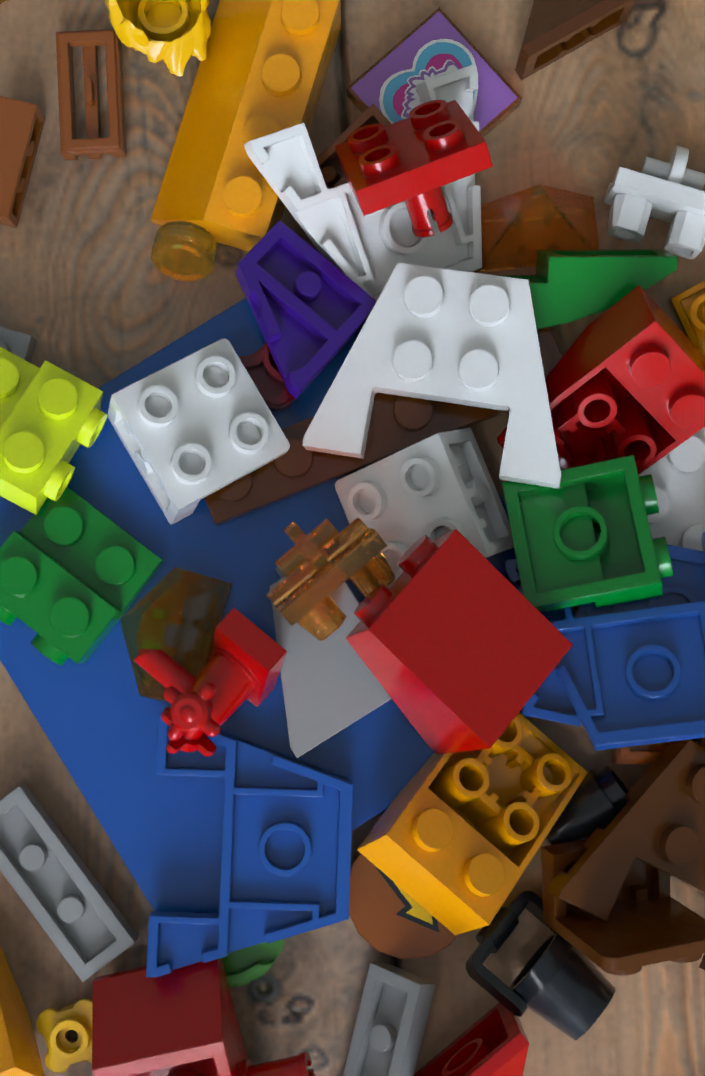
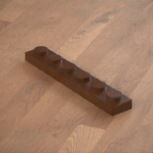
M550 327L537 329L545 378L562 358ZM376 393L364 459L306 450L302 444L304 435L314 418L311 417L281 429L290 443V448L286 454L205 497V501L214 524L219 526L354 473L437 433L468 428L508 411Z

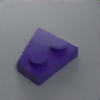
M280 220L238 263L235 273L286 388L296 399L364 326L377 302Z

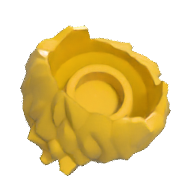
M104 0L109 11V21L120 41L128 48L132 47L135 51L145 54L149 62L157 63L163 60L171 74L183 76L186 63L191 56H195L200 62L207 59V39L211 34V20L207 11L210 0Z

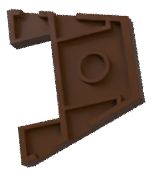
M691 740L670 742L623 797L627 804L604 830L596 828L582 845L586 852L568 873L560 870L550 882L546 891L607 921L633 860L636 858L705 894V748ZM705 954L699 965V968L705 970Z

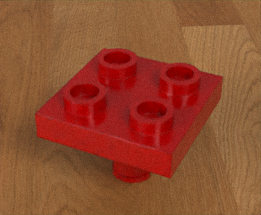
M445 100L425 102L413 108L406 119L388 126L379 123L363 126L350 133L346 142L334 146L342 170L363 215L365 216L405 201L412 223L413 234L422 238L434 236L427 214L429 209L432 219L437 222L440 233L446 231L453 224V217L448 210L441 186L493 167L485 139L456 100L450 102Z

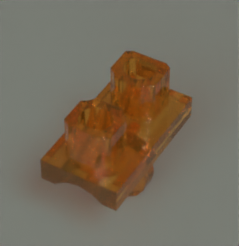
M358 517L340 533L327 518L307 535L292 521L283 531L294 546L274 562L285 574L286 578L266 596L291 626L298 622L301 627L318 640H325L346 619V615L329 596L333 591L350 579L360 593L367 597L380 584H384L387 587L395 580V575L384 554L381 552L387 544L373 528H368Z

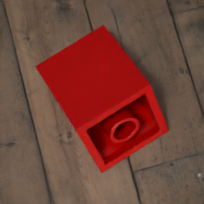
M457 529L434 540L424 535L399 559L397 565L404 572L388 589L384 584H380L356 608L354 615L361 621L348 634L346 640L425 743L437 755L489 749L573 644Z

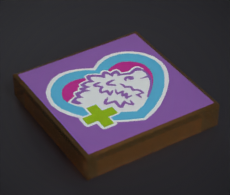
M440 7L346 88L347 97L362 113L374 104L389 122L393 124L408 118L410 111L421 104L416 85L475 64L478 72V89L473 91L474 121L479 122V132L483 138L516 110L522 100V97Z

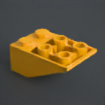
M519 712L489 749L438 755L434 752L391 802L357 850L455 936L488 926L588 772Z

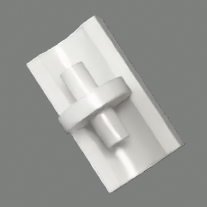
M675 146L668 162L646 156L641 173L619 167L613 182H610L604 199L605 204L611 205L607 232L609 236L629 242H640L644 236L649 217L671 223L664 250L670 254L687 259H695L705 245V191H702L705 184V173L686 168L689 149Z

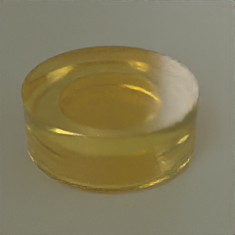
M173 221L162 225L156 231L151 250V259L155 267L170 278L180 281L200 280L208 276L213 269L217 244L214 237L205 228L191 222Z

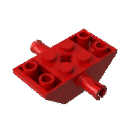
M222 958L206 963L200 961L174 969L172 973L156 978L146 977L147 966L99 976L92 982L93 1076H315L314 1069H307V1066L312 1064L311 1057L307 1051L301 1052L296 1056L255 1065L252 1064L251 1060L247 1059Z

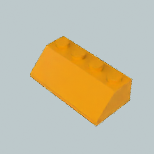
M341 0L219 1L211 26V34L207 39V59L199 64L150 219L152 223L249 252L279 220H282L286 206L248 157L244 144L301 123H305L309 133L341 30Z

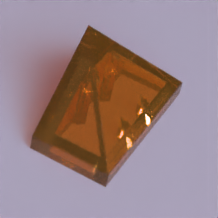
M539 184L481 205L482 268L475 270V273L536 267L537 250L599 249L594 198Z
M175 567L121 618L120 623L139 695L166 701L163 697V691L166 688L133 661L141 649L163 650L194 677L210 661L215 628L222 621L232 583Z

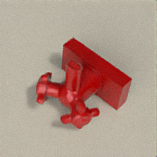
M235 608L216 626L210 661L196 677L163 650L141 649L133 660L166 688L163 691V697L171 704V708L166 707L163 710L161 719L170 727L167 732L169 741L166 745V750L170 754H175L179 750L184 752H195L198 750L206 757L212 756L216 751V745L207 738V735L215 737L220 734V726L246 699L258 708L275 688L287 651Z

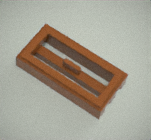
M115 30L56 32L61 155L65 160H77V156L88 155L89 159H101L102 154H112L114 158L126 157L121 41ZM105 45L109 138H101L97 46ZM83 46L87 139H76L73 47Z

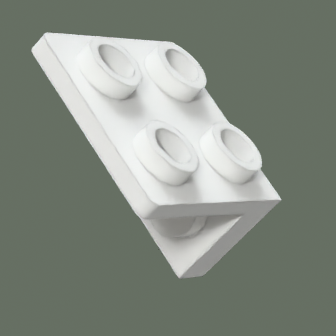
M220 339L111 395L107 417L170 525L193 514L201 499L281 457L290 448V443L227 339Z
M471 427L432 435L335 482L336 492L375 588L380 584H384L388 589L404 572L397 565L399 559L424 535L434 540L457 529L485 558L514 548L508 517Z

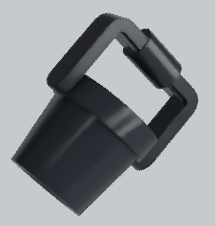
M532 891L520 893L507 908L501 906L490 925L482 927L476 935L479 945L466 962L468 975L507 1010L513 1012L516 1016L522 1017L527 1008H529L573 1040L579 1039L590 1029L606 1009L615 993V987L583 953L543 922V899ZM526 908L553 933L542 943L521 969L510 987H508L487 969L483 963L491 953L498 952L519 924L518 917Z

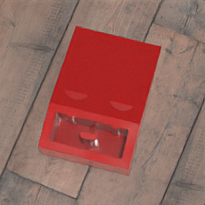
M640 285L590 323L545 378L560 470L634 455L639 475L705 427V356ZM507 426L497 437L498 444L502 448H504Z

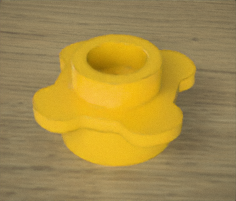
M83 998L75 1004L63 1007L59 1011L54 1008L43 1010L37 1018L36 1029L40 1034L44 1035L47 1045L46 1066L53 1072L63 1073L67 1071L70 1064L85 1060L92 1063V1000ZM67 1031H76L78 1039L76 1041L68 1040L66 1036Z

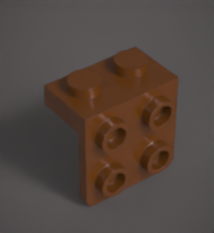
M587 839L541 847L543 922L603 971L620 976L632 975L640 972L642 966L665 961L678 963L694 962L699 960L702 954L705 953V919L671 897L669 875L635 858L607 921L546 892L550 882L560 870L568 873L586 852L582 845Z

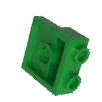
M634 455L561 470L559 489L512 481L502 483L523 596L540 613L595 602L597 608L663 595L661 578L673 576L671 559L665 536L652 539L647 515L659 513L655 487L651 474L638 476Z
M67 486L57 501L47 497L37 515H33L20 532L13 531L0 547V621L11 626L16 618H19L37 632L30 643L40 653L60 666L68 658L76 664L86 663L165 561Z

